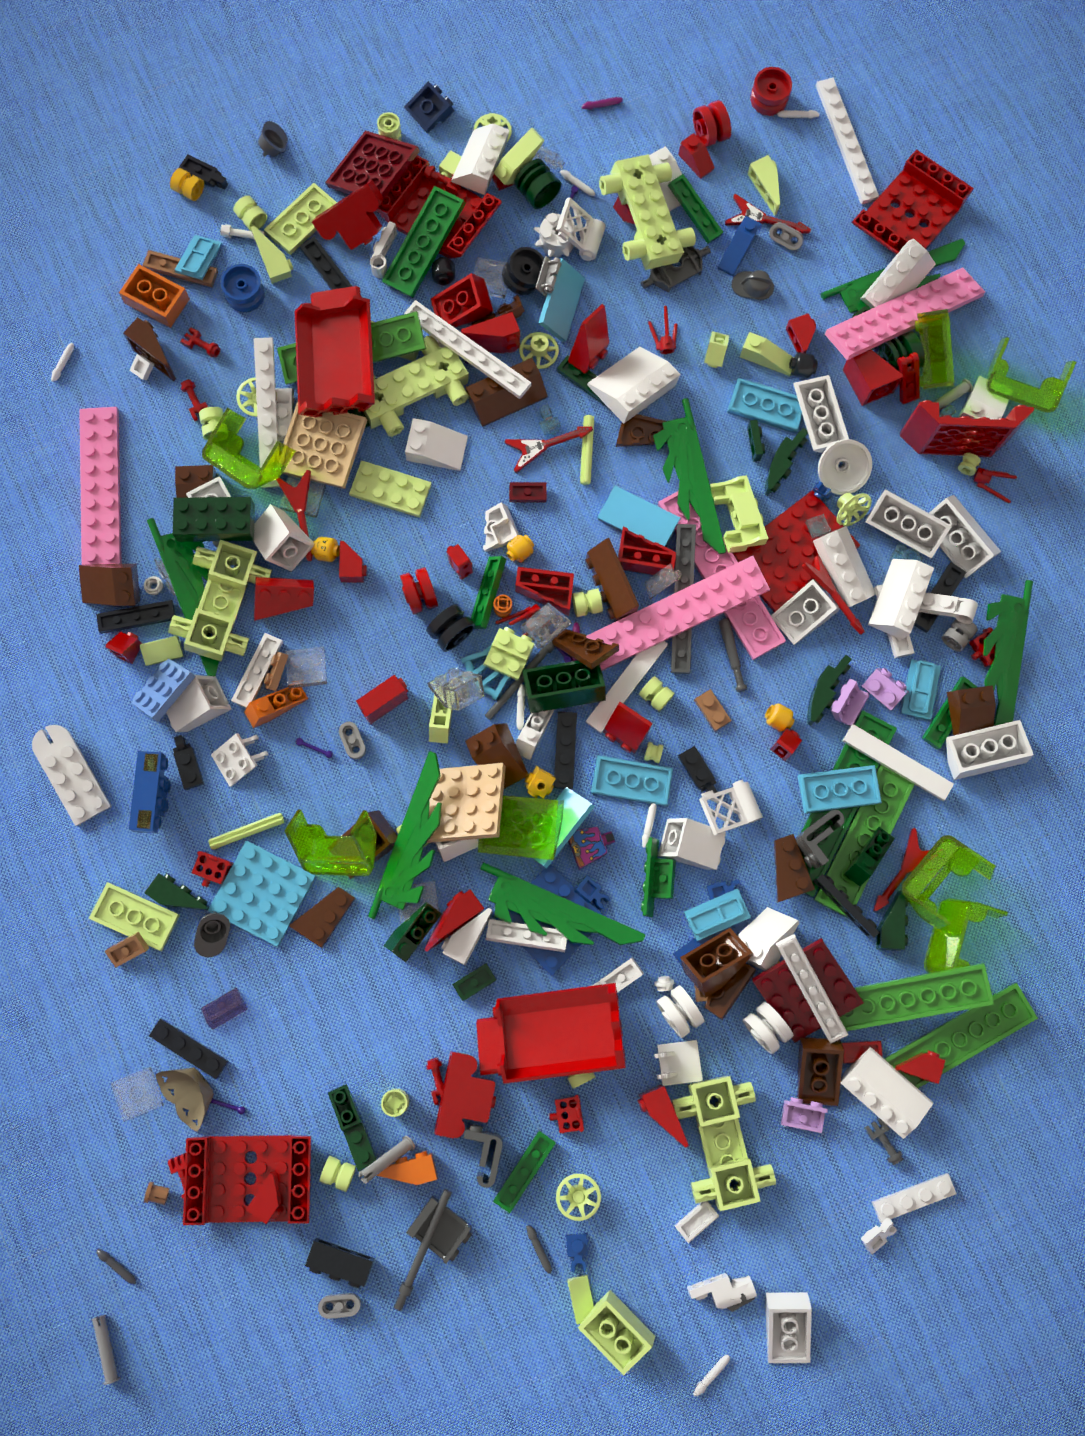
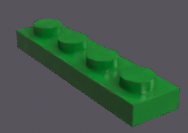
M682 174L669 182L668 187L707 244L720 237L724 232L685 175Z
M503 556L488 558L471 615V620L475 623L474 629L487 628L493 602L507 560Z
M963 676L959 678L952 691L977 688V686ZM948 697L922 737L924 741L935 749L941 748L952 730Z
M539 1130L493 1202L510 1214L556 1142Z

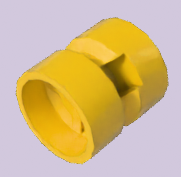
M178 168L171 177L170 188L179 194H183L186 198L196 201L203 192L204 181L194 175L191 176V173L184 169Z

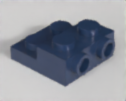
M429 81L404 106L427 133L439 121L443 123L455 111L451 107L453 102L447 96L443 98L441 95L443 91L436 84L432 86Z

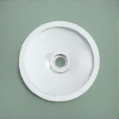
M843 439L831 444L823 452L818 464L820 481L825 487L830 488L832 493L839 495L854 493L867 482L872 471V457L869 450L862 443L852 439ZM843 462V465L839 467V463Z

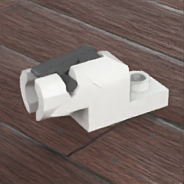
M723 1273L687 1287L692 1299L701 1300L708 1296L707 1293H711L717 1308H728L731 1312L757 1297L749 1276L732 1279L733 1282H730L728 1275Z

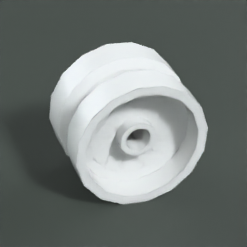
M679 985L671 990L673 1001L669 997L663 996L656 1003L669 1026L680 1038H683L690 1033L687 1021L695 1028L705 1021L693 1000Z
M763 1002L756 1008L758 1016L750 1013L743 1019V1023L754 1039L768 1053L774 1054L780 1048L778 1040L786 1043L794 1035L782 1017L768 1003Z

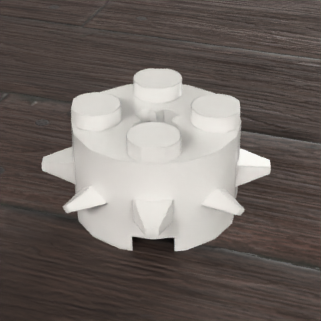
M550 213L545 216L546 218L540 227L534 228L540 234V239L535 243V246L542 247L544 252L548 254V257H561V255L568 257L574 245L568 240H563L558 235L559 232L556 229L561 214ZM565 221L563 228L566 231L570 232L567 221Z

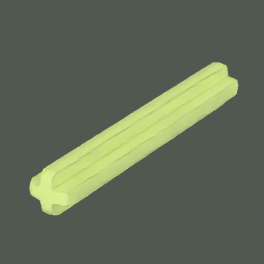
M585 415L583 426L593 427V431L582 438L580 483L589 485L591 483L594 417Z
M277 813L209 839V846L214 850L283 824V815Z

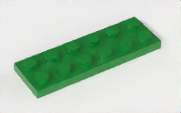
M434 186L382 282L414 298L466 202Z

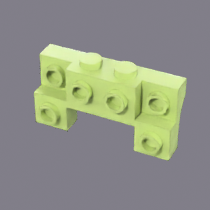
M747 475L738 476L725 482L710 484L714 504H727L735 528L733 531H726L723 536L728 553L746 551L747 547L765 545L768 536L763 524V516L759 513L758 501L754 498Z

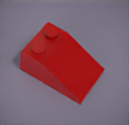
M473 273L430 298L434 314L454 328L479 320L493 312L485 279Z
M603 304L582 322L568 359L569 363L583 373H586L590 368L594 369L600 359L603 360L608 354L609 335L606 310Z
M513 312L461 329V333L491 353H512L520 348V329Z
M619 702L603 733L611 742L616 741L621 744L620 747L624 751L635 754L647 737L653 723L622 702Z
M471 889L465 893L460 891L446 904L448 907L442 913L425 947L426 952L450 937L484 910V907Z
M659 1085L640 1093V1099L637 1102L643 1113L646 1112L682 1146L688 1147L689 1144L665 1086Z

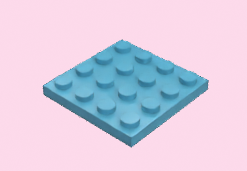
M246 840L208 911L211 913L215 911L225 915L230 923L279 947L316 876Z

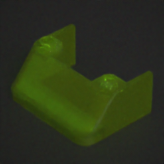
M944 309L917 313L918 320H915V330L920 333V341L925 355L923 376H919L920 387H923L924 391L954 388L955 380L949 311Z
M1002 338L990 364L986 382L987 391L1016 403L1034 407V409L1045 413L1056 410L1076 365V361L1066 362L1060 379L1048 377L1043 380L1040 388H1036L1006 377L1009 366L1001 358L1010 338Z
M227 407L202 450L204 460L250 490L257 489L278 479L296 451L277 440L260 468L240 454L244 447V440L237 434L246 418Z
M301 809L297 810L285 829L286 836L302 868L311 874L369 876L374 868L377 833L367 810H363L350 832L352 836H327L320 825L307 823Z
M945 835L936 842L903 882L902 894L919 917L946 935L949 931L950 921L937 912L935 903L929 897L950 872L957 876L965 877L974 869L991 880L996 866L953 836Z
M952 898L942 900L938 907L924 960L925 970L928 973L971 966L969 962L959 959L968 921L981 922L986 918V915L1000 918L1007 916L1008 912L978 902Z

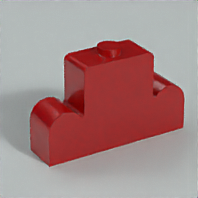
M371 180L316 216L312 224L320 236L326 240L333 239L339 233L351 250L362 243L366 245L373 240L372 237L382 228L381 223L373 212L382 204L383 196L374 181Z
M450 1051L434 1130L435 1135L458 1138L465 1131V1124L462 1119L484 1123L489 1120L491 1108L494 1109L496 1103V1096H493L495 1082L471 1076L477 1069V1061L473 1056Z

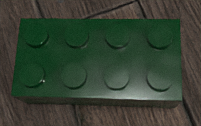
M251 497L174 498L173 536L177 542L254 541L255 504Z
M572 661L522 670L530 713L606 701L605 683L600 664L591 669L580 661Z

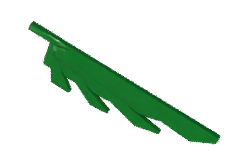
M959 239L928 251L936 264L935 266L955 261L965 242L963 239ZM884 269L824 291L820 294L821 298L824 300L840 293L850 313L858 312L864 306L871 309L860 298ZM941 274L926 276L916 289L938 279Z
M685 398L682 400L686 417L663 422V430L654 434L653 438L657 451L667 442L669 455L662 470L667 483H669L673 466L679 479L677 505L683 515L689 521L690 502L700 517L703 540L718 554H724L726 549L689 399Z
M150 518L147 520V523L184 617L192 620L205 589L202 577L207 581L209 569L192 564L194 558L193 551H196L198 546L205 548L202 541L177 542L173 533L161 536L154 518ZM200 655L207 676H216L219 661Z
M1032 580L1025 581L1023 598L1001 594L1000 602L988 604L986 620H991L998 615L997 627L984 639L983 655L987 656L995 645V658L984 679L985 686L993 685V690L995 686L997 688L999 702L994 726L1013 722L1033 587Z
M429 751L371 906L368 917L372 919L376 918L382 901L401 910H404L406 902H420L424 886L411 888L415 877L432 865L435 850H431L421 861L420 859L424 845L440 826L442 803L438 802L429 817L430 798L441 777L437 754Z
M483 862L480 870L498 877L488 900L495 903L494 917L502 921L512 922L509 909L521 915L530 932L547 936L546 931L536 921L538 920L552 925L571 943L594 945V942L579 931L598 933L618 945L643 942L645 938L644 933Z

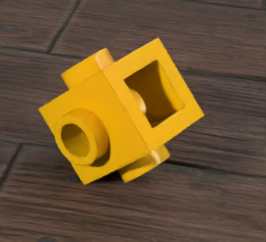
M536 766L532 773L529 772V776L525 778V787L528 789L527 793L535 798L540 796L544 799L553 790L554 785L552 784L556 778L549 772Z

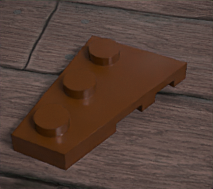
M519 295L513 297L514 301L512 303H503L499 306L500 308L496 313L491 312L471 323V325L513 312L515 319L519 318L525 312Z
M636 414L624 424L623 422L621 423L616 447L655 445L653 435L663 430L662 423L666 421Z
M567 629L552 638L553 645L591 669L619 651V644L612 643L609 645L604 643L602 639L592 640L586 638L585 634Z
M794 834L775 840L774 856L777 903L815 890Z
M338 887L291 923L289 927L323 948L355 900V897Z
M745 963L723 988L708 996L705 1009L723 1020L755 974L756 969Z

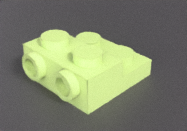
M505 627L504 630L499 628L483 665L518 681L534 649V643L526 635L521 637L514 635L515 632L510 628Z

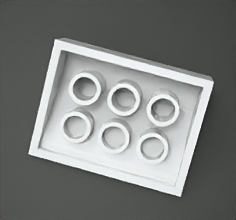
M638 347L588 382L587 385L624 424L674 388L681 374L668 361L642 347Z

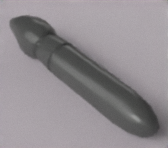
M527 1225L528 1238L531 1240L544 1270L551 1274V1264L537 1238V1233L532 1226Z
M101 1249L96 1250L97 1256L101 1261L106 1262L110 1268L128 1283L136 1284L135 1277L111 1257L108 1252Z

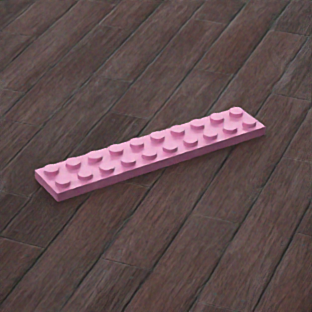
M960 268L827 329L825 335L846 360H849L983 297L985 291L964 268Z
M117 407L80 409L82 565L122 564L119 410Z
M678 491L658 502L660 508L681 518L678 524L696 525L694 565L703 579L738 563L733 553H728L726 545V553L718 554L703 540L700 517L690 502V519L687 521L677 505ZM759 596L724 612L752 660L786 642Z
M751 556L587 635L586 638L592 640L602 639L604 643L609 645L612 643L619 644V651L600 663L601 671L764 594L770 591V588L756 560Z

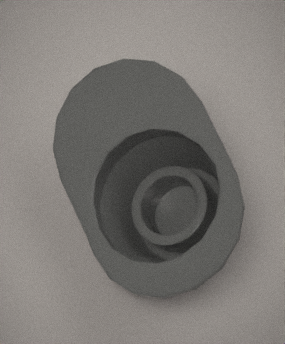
M272 121L265 122L258 139V144L263 150V156L275 157L286 150V133L278 124Z
M762 270L753 272L742 271L733 277L732 289L738 296L765 300L773 294L774 284L769 275Z
M213 911L201 918L194 939L196 952L201 956L214 957L223 951L230 931V922L225 915Z

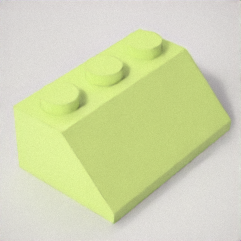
M611 1290L596 1303L578 1327L623 1375L653 1347L656 1337Z

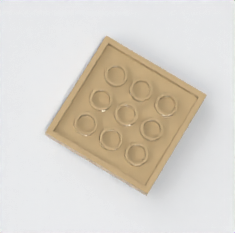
M297 401L274 470L299 478L303 477L306 470H310V481L345 489L367 423L366 417L350 413L333 415V412L322 413L323 417L317 418L299 415Z
M504 763L440 769L441 777L430 798L429 807L430 817L437 803H442L440 826L427 843L499 837L506 768Z

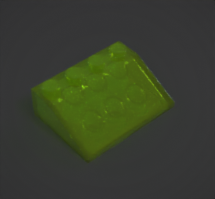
M503 795L499 837L479 839L478 853L554 860L563 820L564 800Z

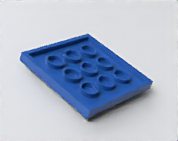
M551 864L531 882L533 885L603 915L591 903L581 898L574 891L575 887ZM508 909L513 923L525 924L519 913ZM536 920L541 927L555 929L550 924ZM579 931L587 938L592 934V932ZM567 939L565 952L522 947L552 976L582 944L571 943Z

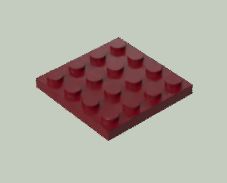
M365 130L325 183L328 188L350 195L373 180L384 200L420 150L418 146Z
M822 938L803 948L806 957L839 1017L864 1004L857 990ZM785 960L752 978L753 983L766 1002L782 1017L794 1035L791 1039L794 1043L821 1028Z

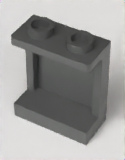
M431 1197L406 1232L412 1238H417L420 1242L424 1238L439 1203L436 1197ZM446 1206L428 1248L442 1258L445 1264L449 1260L453 1262L460 1252L457 1249L462 1242L466 1244L472 1233L470 1230L472 1226Z

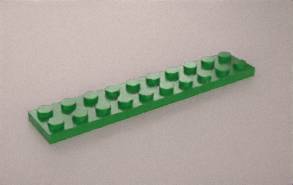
M861 711L855 723L857 727L888 745L897 729L865 711ZM845 743L832 770L875 765L877 770L879 763ZM858 807L838 809L844 816L843 825L817 844L829 861L817 869L810 868L804 861L815 889L804 894L812 898L814 897L818 886L813 881L819 875H825ZM830 811L810 813L801 832ZM828 820L826 823H824L822 826H820L818 829H816L814 832L808 835L807 840H812L818 834L829 828V826L832 824V821Z

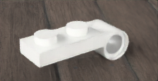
M390 221L387 227L382 229L379 242L375 243L373 247L374 253L370 259L372 274L377 278H383L388 270L385 256L397 235L396 224Z
M276 388L278 442H284L293 416V388Z
M925 593L919 612L956 617V620L961 623L971 624L974 620L978 603L966 598Z
M632 957L592 986L616 983L618 993L644 973Z

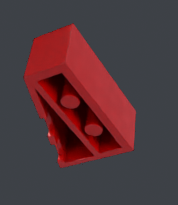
M623 526L618 559L623 570L671 578L675 566L676 552L656 542L653 543L645 539L644 536L637 535Z
M518 567L515 592L569 616L574 574Z
M256 577L254 621L313 606V580Z

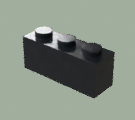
M316 1238L313 1241L305 1266L309 1267L310 1272L316 1274L324 1272L329 1274L330 1279L336 1281L344 1279L349 1281L348 1284L350 1286L360 1288V1286L366 1285L375 1258Z

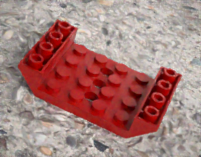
M916 149L905 162L901 173L867 211L863 209L857 215L852 224L896 255L911 239H915L927 249L957 215L974 188ZM897 203L899 207L894 208L891 206V204ZM905 213H911L914 217L908 218ZM919 223H926L928 227L923 228Z
M418 155L376 210L387 223L389 221L395 223L397 230L405 235L409 233L434 186L444 191L446 190V184L434 178L430 181L426 179L423 174L426 166H430L429 161ZM461 187L455 196L463 199L466 204L442 245L439 254L448 259L462 257L502 204V200L489 193H486L481 198Z
M925 400L918 404L901 430L900 436L918 454L963 456L965 453H972L978 457H992L1011 439L1033 413L1034 407H1027L1026 405L1015 406L1006 418L998 420L988 417L976 419L969 416L955 418L950 415L939 417V402Z
M253 1135L186 1138L183 1225H205L206 1223L262 1222L246 1210L249 1205L246 1204L245 1197L247 1194L255 1196L268 1175L273 1171L278 1175L282 1204L279 1207L281 1213L275 1221L271 1220L270 1222L288 1221V1224L309 1223L311 1136ZM249 1151H254L257 1155V1160L254 1163H250L246 1159ZM249 1172L256 1175V1182L254 1184H249L246 1181V1175Z

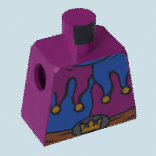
M598 827L575 831L568 842L579 870L607 854L605 846L615 842L611 831L602 835Z

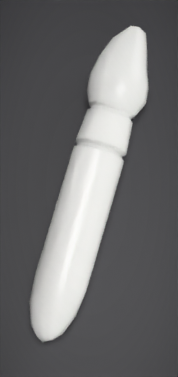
M783 110L777 113V116L782 118L812 119L820 115L815 110H809L808 112Z
M560 170V174L565 180H569V182L589 196H595L593 189L572 176L569 171Z
M70 343L64 350L56 368L52 372L51 381H56L60 378L61 372L74 350L73 343Z
M523 684L519 686L517 692L516 724L518 730H521L524 726V697L526 692Z
M651 803L642 836L643 848L646 847L653 828L657 805Z
M730 1355L723 1356L703 1378L702 1382L697 1384L693 1393L694 1396H699L705 1392L707 1386L711 1384L729 1363Z

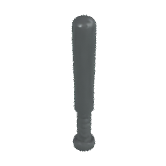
M725 618L719 621V627L737 683L736 691L742 692L747 690V685L744 684L740 671L741 665L729 619Z

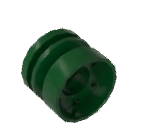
M538 158L527 163L514 180L515 187L523 196H526V200L534 209H540L548 205L558 195L562 186L561 181L553 172H550L549 167L543 160Z
M913 331L879 345V356L898 371L897 359L903 356L906 358L914 352L919 356V369L924 365L923 345L920 338Z

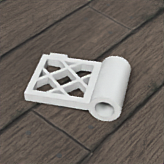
M567 198L556 230L563 240L570 241L580 250L579 255L583 260L591 261L597 256L606 225L601 220L592 218L574 200ZM570 206L573 208L574 217H571ZM581 216L586 220L585 227L582 225ZM574 218L576 219L578 227L577 230L574 229L572 219ZM565 221H567L570 232L566 231L563 228ZM579 231L580 234V242L577 240L575 232Z
M739 780L732 784V788L713 793V790L701 794L702 798L699 800L714 835L763 818L748 782ZM729 793L732 800L731 805L723 801L725 794ZM707 800L717 803L715 810L709 807ZM721 806L728 809L727 816L718 813ZM732 812L738 815L740 822L736 823L730 819ZM717 817L725 821L721 829H718L715 822Z

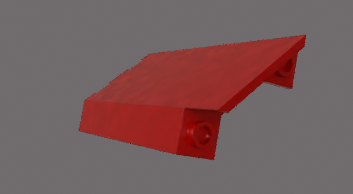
M358 286L312 293L311 304L302 303L295 310L299 415L317 418L323 417L322 413L328 412L338 415L348 413L349 409L358 408V411H366L375 404L370 299L360 296V287Z
M616 983L498 998L496 1000V1007H493V1017L477 1019L476 1021L481 1076L498 1073V1076H502L503 1084L626 1068Z

